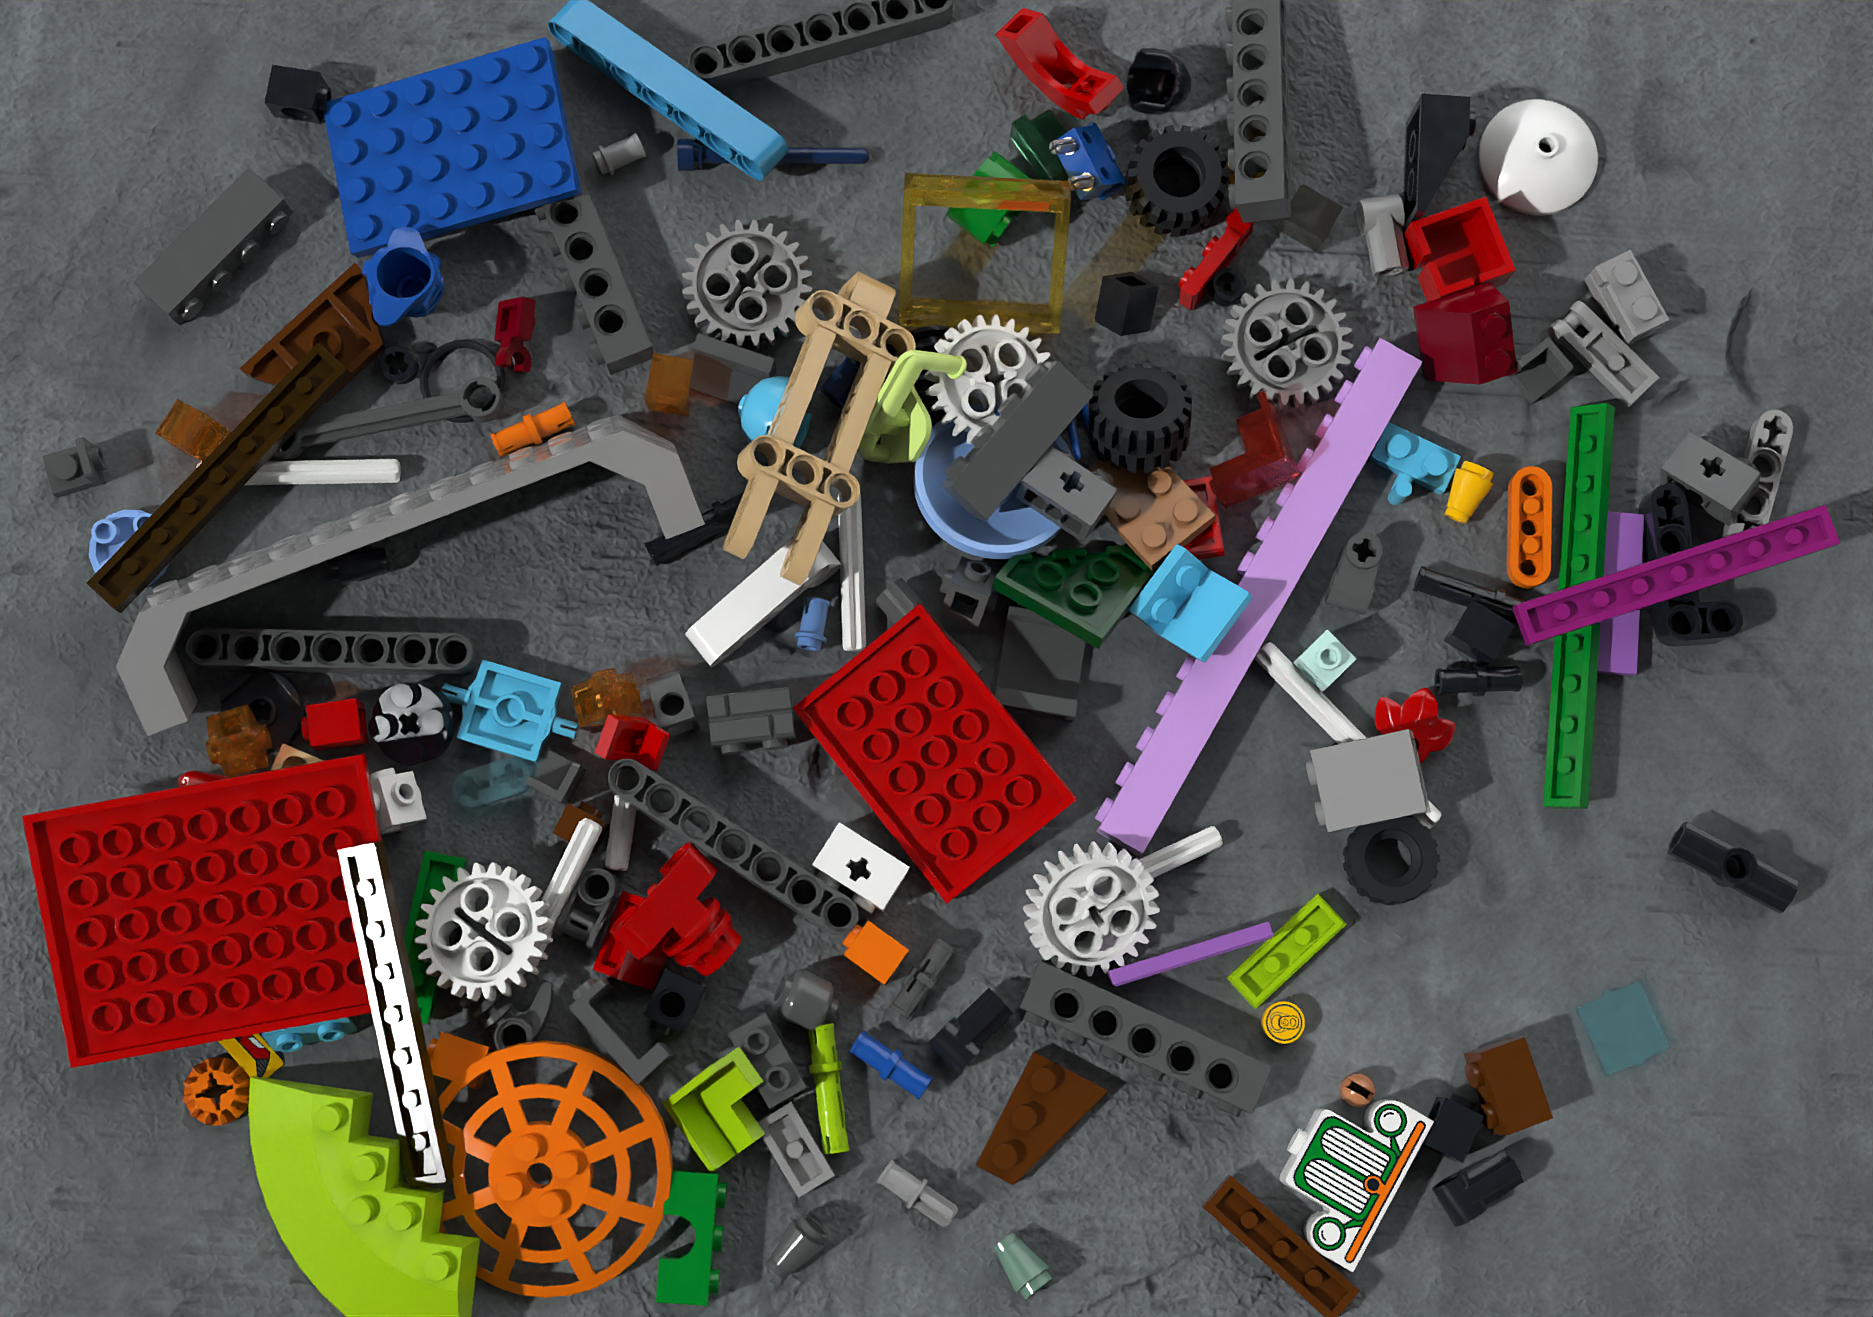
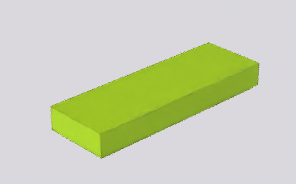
M1316 894L1273 933L1271 939L1266 940L1226 979L1253 1009H1256L1347 924L1319 894Z

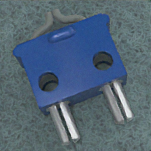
M1095 122L1086 127H1074L1049 144V150L1053 149L1051 153L1058 155L1069 177L1067 186L1072 185L1069 189L1075 190L1080 200L1100 198L1103 201L1126 186V181L1116 163V157L1111 147L1107 145Z

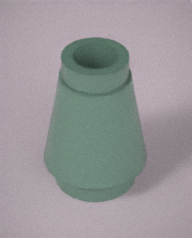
M1014 1233L1008 1235L993 1248L998 1254V1258L1015 1293L1020 1292L1025 1300L1035 1295L1053 1280L1047 1271L1050 1267L1018 1239Z

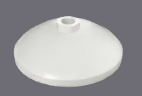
M1525 100L1504 108L1490 121L1483 132L1478 147V166L1488 190L1503 205L1527 215H1551L1571 207L1589 189L1597 170V147L1588 126L1569 108L1548 100ZM1539 143L1547 144L1551 152L1545 153L1541 151Z

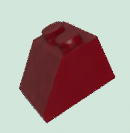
M1490 282L1413 306L1420 359L1423 361L1421 364L1422 373L1425 380L1481 385L1517 373L1509 300Z

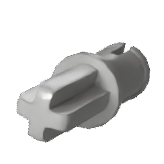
M890 1160L876 1181L879 1185H883L906 1201L908 1209L913 1206L942 1227H947L957 1213L958 1208L954 1203L926 1185L928 1180L924 1178L923 1181H920L895 1164L893 1160Z

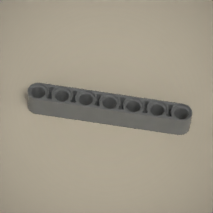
M931 0L854 1L699 45L689 54L688 68L690 72L716 90H725L940 29L946 26L952 18L953 0H940L945 4L940 9L928 7L926 3ZM900 10L906 13L907 16L901 20H895L890 18L888 14L892 11ZM856 21H863L869 27L865 30L857 31L852 29L850 25ZM817 32H826L831 35L828 40L822 42L812 38ZM782 42L790 43L793 46L791 50L782 53L773 48ZM743 53L755 56L749 63H740L735 60ZM704 64H712L717 67L710 74H701L697 71Z
M201 628L190 633L185 642L187 657L195 664L211 671L463 676L473 672L479 662V651L468 638L457 633ZM215 640L217 644L215 654L209 659H203L201 657L203 645L208 641ZM251 641H257L259 649L256 656L250 660H244L242 656L244 646ZM292 642H299V655L291 661H285L283 653L286 646ZM332 643H341L342 653L340 657L335 661L327 662L325 660L327 647ZM373 644H382L384 652L380 660L373 663L367 662L366 652L368 648ZM414 645H424L426 651L424 658L418 663H409L407 660L409 649ZM458 645L466 646L467 656L464 661L459 664H450L448 655L451 649Z
M621 759L611 766L608 773V785L611 792L620 800L687 843L691 842L698 850L827 933L842 935L856 925L859 918L856 904L838 890L639 762L632 759ZM623 769L634 770L639 776L638 785L631 790H622L615 783L616 774ZM665 791L673 797L674 806L669 812L658 813L652 809L650 800L655 793ZM701 814L708 819L710 828L704 835L694 836L687 831L685 822L691 815ZM735 836L743 842L745 851L741 857L730 859L722 853L721 843L727 837ZM771 859L778 864L780 874L776 880L766 882L758 877L756 866L761 860ZM805 881L813 887L814 899L811 903L799 904L793 899L792 888L795 883ZM841 904L848 909L849 921L844 927H835L829 922L827 912L831 905Z

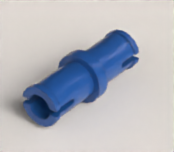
M863 1030L849 1053L854 1054L880 1072L878 1077L884 1081L889 1078L919 1100L932 1082L933 1077L902 1058L904 1053L898 1049L892 1051Z

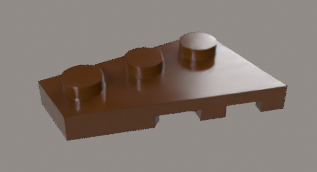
M1032 1052L975 1165L1014 1185L1108 1090L1036 1052Z

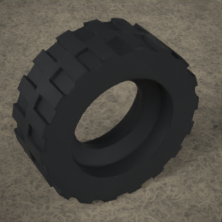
M1412 816L1355 827L1354 832L1347 838L1348 843L1343 850V856H1345L1343 868L1347 872L1349 877L1347 880L1350 885L1357 889L1356 892L1360 896H1365L1370 899V902L1376 904L1396 905L1420 897V894L1427 891L1432 885L1430 883L1437 876V863L1440 862V854H1437L1436 849L1438 847L1437 842L1431 837V831L1427 826H1422L1419 823L1420 820ZM1383 839H1397L1404 843L1410 852V867L1406 874L1398 879H1385L1379 876L1372 867V849Z

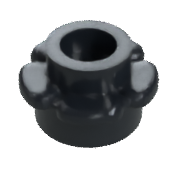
M1223 268L1215 275L1213 281H1208L1207 291L1210 296H1213L1214 302L1221 307H1229L1231 304L1238 305L1241 303L1242 295L1246 293L1244 290L1246 280L1237 270ZM1229 285L1231 290L1225 291L1223 287Z

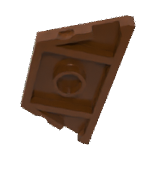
M356 263L351 265L239 369L247 377L276 386L319 343L351 372L324 403L332 399L386 349L379 324L374 320L373 307L369 304V291L360 267Z

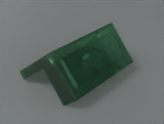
M1051 110L1044 111L1031 121L1024 114L1012 122L1010 137L1053 197L1057 199L1070 190L1069 187L1072 185L1067 186L1069 177L1058 155L1051 153L1053 149L1049 150V144L1067 132Z

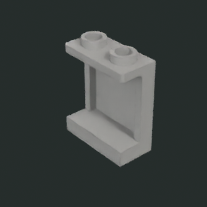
M1407 729L1310 751L1312 760L1306 761L1307 774L1311 786L1318 785L1321 801L1315 802L1316 815L1319 825H1326L1329 833L1407 816L1431 813L1413 731Z

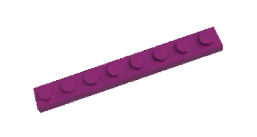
M1823 505L1517 604L1512 609L1526 646L1834 547L1840 544L1827 507Z

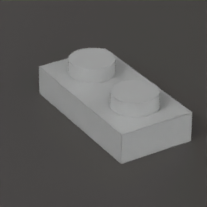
M792 1102L758 1122L765 1132L762 1136L763 1140L798 1198L835 1176V1173Z

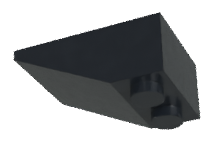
M1422 93L1406 121L1403 180L1405 222L1402 229L1403 234L1411 222L1421 219L1459 152L1465 149L1468 137L1474 135L1476 112L1470 111L1471 97Z

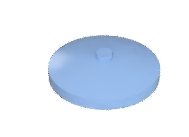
M982 403L970 405L974 411L983 412ZM994 407L995 415L1000 416V413L997 411L996 407ZM940 421L932 427L931 436L926 447L915 462L913 473V487L918 507L935 533L953 547L968 554L989 559H1009L1014 555L1032 553L1042 548L1060 532L1061 527L1015 497L1021 481L987 520L976 519L941 485L948 478L944 473L949 465L959 456L965 458L974 445L967 444L968 432L964 430L955 437L952 435L955 423L952 421L941 425ZM1059 435L1051 446L1071 454L1067 444Z

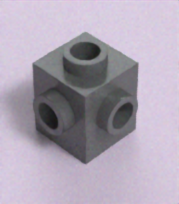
M962 556L956 570L948 569L939 592L945 593L946 596L939 614L978 629L985 610L994 612L1001 594L992 588L994 579L1000 570L989 567L982 561L971 560Z

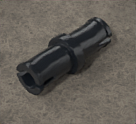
M1472 664L1471 668H1438L1434 675L1435 690L1438 695L1472 693L1475 697L1484 696L1486 692H1519L1522 688V672L1518 665L1484 667L1483 664Z

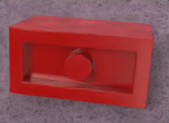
M622 891L593 970L653 991L656 988L668 956L663 952V944L668 936L665 935L655 948L641 959H637L610 933V929L629 905L640 906L645 898Z

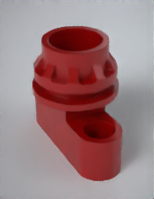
M691 842L680 847L659 870L664 875L663 879L658 884H652L648 888V896L640 906L629 905L610 929V933L637 959L646 956L667 935L668 937L663 944V952L668 956H674V960L681 966L695 968L702 976H708L720 968L735 952L741 941V935L732 926L731 915L725 909L720 908V902L715 897L707 898L702 902L696 899L714 878L718 868Z

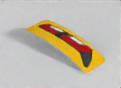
M259 1034L218 1041L249 1077L268 1078L283 1065L281 1058Z

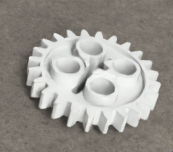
M978 315L973 320L972 326L964 319L958 324V331L951 327L944 334L946 340L940 339L934 345L938 353L952 356L960 355L969 358L975 366V372L965 370L964 374L958 379H951L947 373L928 370L924 374L925 379L935 382L934 385L925 391L926 395L937 396L938 401L931 407V410H944L946 414L941 419L940 424L944 425L950 421L955 423L952 433L954 437L963 430L968 432L967 444L969 445L972 444L971 441L985 425L988 424L991 427L1000 417L995 415L994 407L998 411L1003 402L1008 398L1007 390L1014 391L1019 395L1028 384L1024 381L1028 373L1038 363H1043L1050 356L1049 352L1038 354L1036 348L1042 341L1040 338L1031 342L1026 339L1029 332L1027 326L1019 333L1015 332V321L1012 318L1004 327L1000 326L998 315H994L989 320L988 325H986L982 315ZM981 347H985L987 349V357L985 352L981 349ZM999 351H1004L1011 356L1013 367H1008L1000 361ZM986 376L988 377L989 381H996L997 386L995 388L992 382L985 381ZM969 396H974L981 401L983 412H976L970 407L968 403Z
M1095 841L1090 843L1088 853H1084L1079 845L1075 844L1073 856L1070 858L1060 850L1058 852L1060 863L1057 866L1048 861L1044 862L1049 872L1046 877L1034 874L1033 878L1039 885V889L1026 890V894L1034 902L1023 906L1024 912L1031 918L1024 922L1028 932L1033 933L1029 939L1035 948L1040 947L1039 952L1045 961L1052 958V963L1058 969H1061L1066 964L1072 975L1077 973L1081 965L1088 976H1092L1095 965H1099L1104 973L1107 974L1109 962L1113 960L1123 967V954L1127 952L1137 957L1138 952L1133 945L1136 942L1149 943V940L1143 933L1144 929H1156L1157 925L1148 916L1160 912L1155 902L1151 901L1159 896L1153 885H1150L1154 879L1148 871H1143L1144 865L1138 858L1132 860V856L1126 849H1122L1117 854V850L1111 843L1105 846L1102 853ZM1108 876L1104 885L1093 888L1097 879ZM1072 897L1066 907L1056 908L1063 898ZM1093 906L1094 910L1089 912L1088 909ZM1126 910L1123 917L1119 920L1111 921L1117 911ZM1090 931L1084 940L1075 942L1077 935L1081 932Z
M491 862L486 873L484 866L474 863L472 875L460 867L457 869L458 881L454 882L445 876L442 878L446 888L443 893L435 889L430 890L431 895L436 900L434 905H421V908L429 916L426 920L416 921V925L425 929L426 934L417 937L415 943L427 946L428 949L423 951L418 958L424 962H433L426 970L427 975L432 977L440 976L437 985L444 989L452 986L451 994L461 998L467 990V998L472 1001H478L481 992L485 999L495 1001L498 989L502 994L509 997L512 995V982L521 987L527 986L523 976L526 971L538 975L539 971L533 964L535 958L547 960L548 958L540 950L541 944L553 942L551 937L543 934V929L554 925V922L549 918L541 917V914L546 912L550 905L544 901H536L542 894V890L536 886L528 888L531 879L524 874L516 878L517 871L509 866L502 872L501 866ZM484 893H488L489 902L486 908L476 912L475 902L477 898ZM462 908L472 919L485 925L487 931L512 948V954L506 955L495 943L483 938L481 932L457 915V910ZM519 917L521 923L518 932L511 937H507L506 927L512 919ZM461 927L462 937L456 945L450 946V933L455 928ZM492 951L494 960L491 967L481 971L480 960L482 956Z

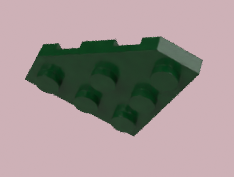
M1124 545L1108 546L1106 552L1087 553L1085 548L1054 550L1052 556L1032 557L1031 552L1012 556L996 575L992 588L1099 649L1127 613L1157 569L1152 572L1133 550Z

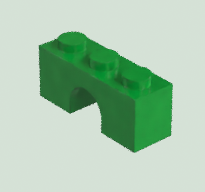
M673 1169L669 1198L664 1202L663 1214L677 1215L687 1219L694 1228L695 1243L692 1250L687 1254L680 1256L662 1255L659 1258L656 1303L708 1306L711 1295L718 1296L720 1269H713L714 1252H722L724 1226L716 1225L718 1208H725L727 1199V1182H720L721 1172Z

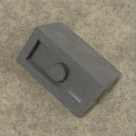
M697 333L692 347L695 357L685 386L688 390L739 406L742 397L748 394L758 382L774 377L777 370L775 359Z

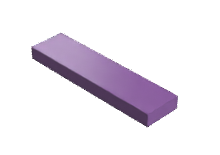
M1608 511L1604 576L1642 564L1644 514ZM1640 610L1601 622L1597 673L1621 676L1637 675Z
M1268 921L1107 971L1106 976L1109 986L1116 987L1271 939L1273 932Z

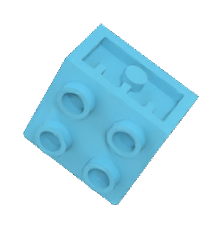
M1176 544L1128 611L1157 635L1201 662H1206L1250 603L1253 596L1247 590L1209 570L1187 549Z

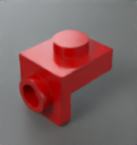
M608 714L595 753L608 760L632 759L651 771H657L670 734L644 717Z

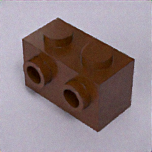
M1508 1037L1464 1053L1467 1062L1465 1074L1470 1085L1477 1091L1481 1102L1479 1114L1484 1116L1482 1122L1486 1128L1490 1129L1491 1134L1510 1135L1553 1119L1525 1037Z

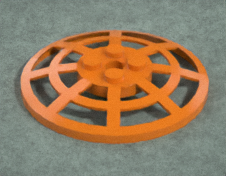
M555 1041L518 1043L498 1049L475 1061L453 1079L439 1096L438 1101L441 1115L443 1116L447 1106L461 1089L478 1075L488 1070H491L498 1095L492 1097L477 1109L465 1124L463 1130L442 1119L447 1142L455 1146L452 1163L455 1178L452 1181L456 1199L443 1203L439 1232L447 1233L442 1224L443 1221L463 1215L478 1237L490 1247L500 1252L493 1273L477 1264L476 1277L497 1288L519 1295L543 1298L570 1296L594 1289L615 1278L635 1262L652 1241L665 1216L663 1214L664 1202L669 1198L673 1171L671 1143L664 1121L652 1098L616 1062L594 1050L571 1043ZM549 1057L577 1063V1066L567 1088L544 1083L515 1087L507 1062L522 1058ZM593 1071L602 1074L618 1086L637 1107L644 1121L620 1132L616 1123L606 1111L592 1099L583 1095ZM548 1098L561 1102L552 1121L527 1122L520 1100ZM503 1107L511 1132L500 1141L497 1147L475 1137L476 1131L483 1122L495 1111ZM577 1108L596 1122L604 1132L605 1139L586 1146L584 1141L574 1131L569 1129ZM650 1137L655 1148L658 1172L656 1196L652 1207L627 1200L631 1182L630 1157L627 1148ZM467 1153L489 1163V1186L469 1194L465 1181ZM613 1154L617 1170L615 1195L592 1187L594 1179L593 1163ZM535 1163L547 1165L552 1172L551 1182L548 1184L535 1182L530 1174L531 1166ZM497 1203L502 1211L512 1218L505 1240L491 1231L475 1210ZM583 1204L607 1212L597 1228L578 1241L568 1218L575 1214ZM620 1217L645 1224L639 1237L627 1252L608 1268L596 1274L584 1252L592 1249L602 1241L616 1225ZM528 1226H552L562 1248L534 1250L523 1248L521 1245ZM516 1259L533 1263H552L568 1259L579 1281L566 1285L543 1287L513 1282L509 1280Z

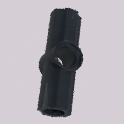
M1688 822L1681 824L1669 843L1667 854L1710 876L1717 885L1730 887L1777 913L1785 911L1788 905L1792 903L1798 891L1797 885L1799 881L1756 859L1754 854L1748 849L1735 848ZM1729 857L1734 858L1739 864L1740 870L1736 878L1730 876L1726 870V862Z

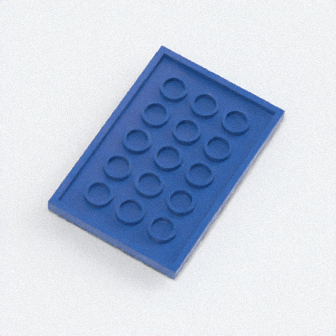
M546 37L326 102L328 109L324 111V117L350 253L357 258L376 253L380 248L387 247L392 232L398 227H411L419 232L422 239H426L582 194L551 42Z

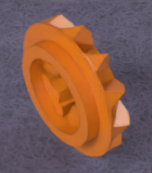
M225 1057L208 1058L193 1066L189 1076L183 1082L185 1087L182 1100L190 1111V1116L198 1119L205 1125L217 1126L231 1123L238 1119L249 1105L250 1077L232 1059ZM213 1077L218 1085H233V1089L227 1090V1093L220 1096L221 1102L219 1104H216L215 1098L201 1097V1093H205L206 1090L212 1088Z

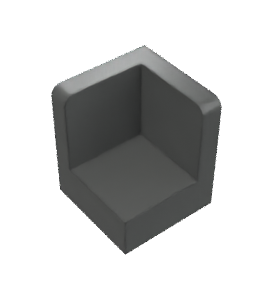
M1547 337L1516 362L1517 373L1508 375V377L1527 400L1533 404L1561 382L1574 367L1553 341Z
M548 749L534 777L528 776L525 784L567 806L587 770L582 765L572 762Z

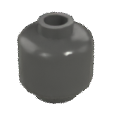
M804 969L796 970L791 975L785 974L781 978L773 997V1005L777 1006V1013L780 1019L807 1031L815 1030L823 1021L830 1023L837 1011L839 1001L833 998L834 986L830 980Z

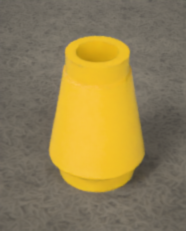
M1464 461L1461 468H1456L1444 515L1457 522L1467 524L1469 518L1494 485L1491 482L1494 473L1480 465Z

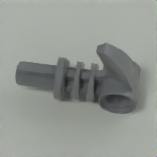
M544 979L530 1008L525 1012L519 1011L512 1002L505 1005L502 1001L505 995L501 992L496 993L495 1001L485 999L482 992L478 1001H472L467 998L466 990L459 1004L463 1009L473 1006L476 1009L473 1017L475 1019L483 1017L486 1021L482 1028L485 1031L490 1028L495 1031L494 1042L497 1049L509 1046L506 1041V1035L508 1030L514 1025H519L525 1030L527 1035L526 1042L538 1041V1037L546 1026L552 1009L553 983Z

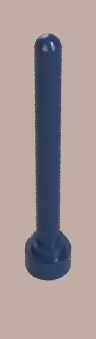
M677 139L678 171H694V167H702V163H730L709 147H702V143H694V139ZM788 147V153L778 164H865L868 162L870 155L864 148Z

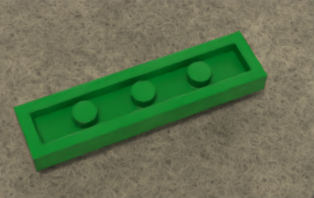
M424 850L404 941L421 1021L423 1024L430 1025L439 989L437 982L440 976L432 977L427 975L426 970L433 962H424L418 958L428 948L427 946L415 943L417 937L426 934V930L417 926L416 921L428 919L429 914L421 908L422 904L434 905L436 902L430 890L435 889L443 893L446 888L442 878L445 876L454 882L458 881L457 869L461 867L466 870L468 860Z

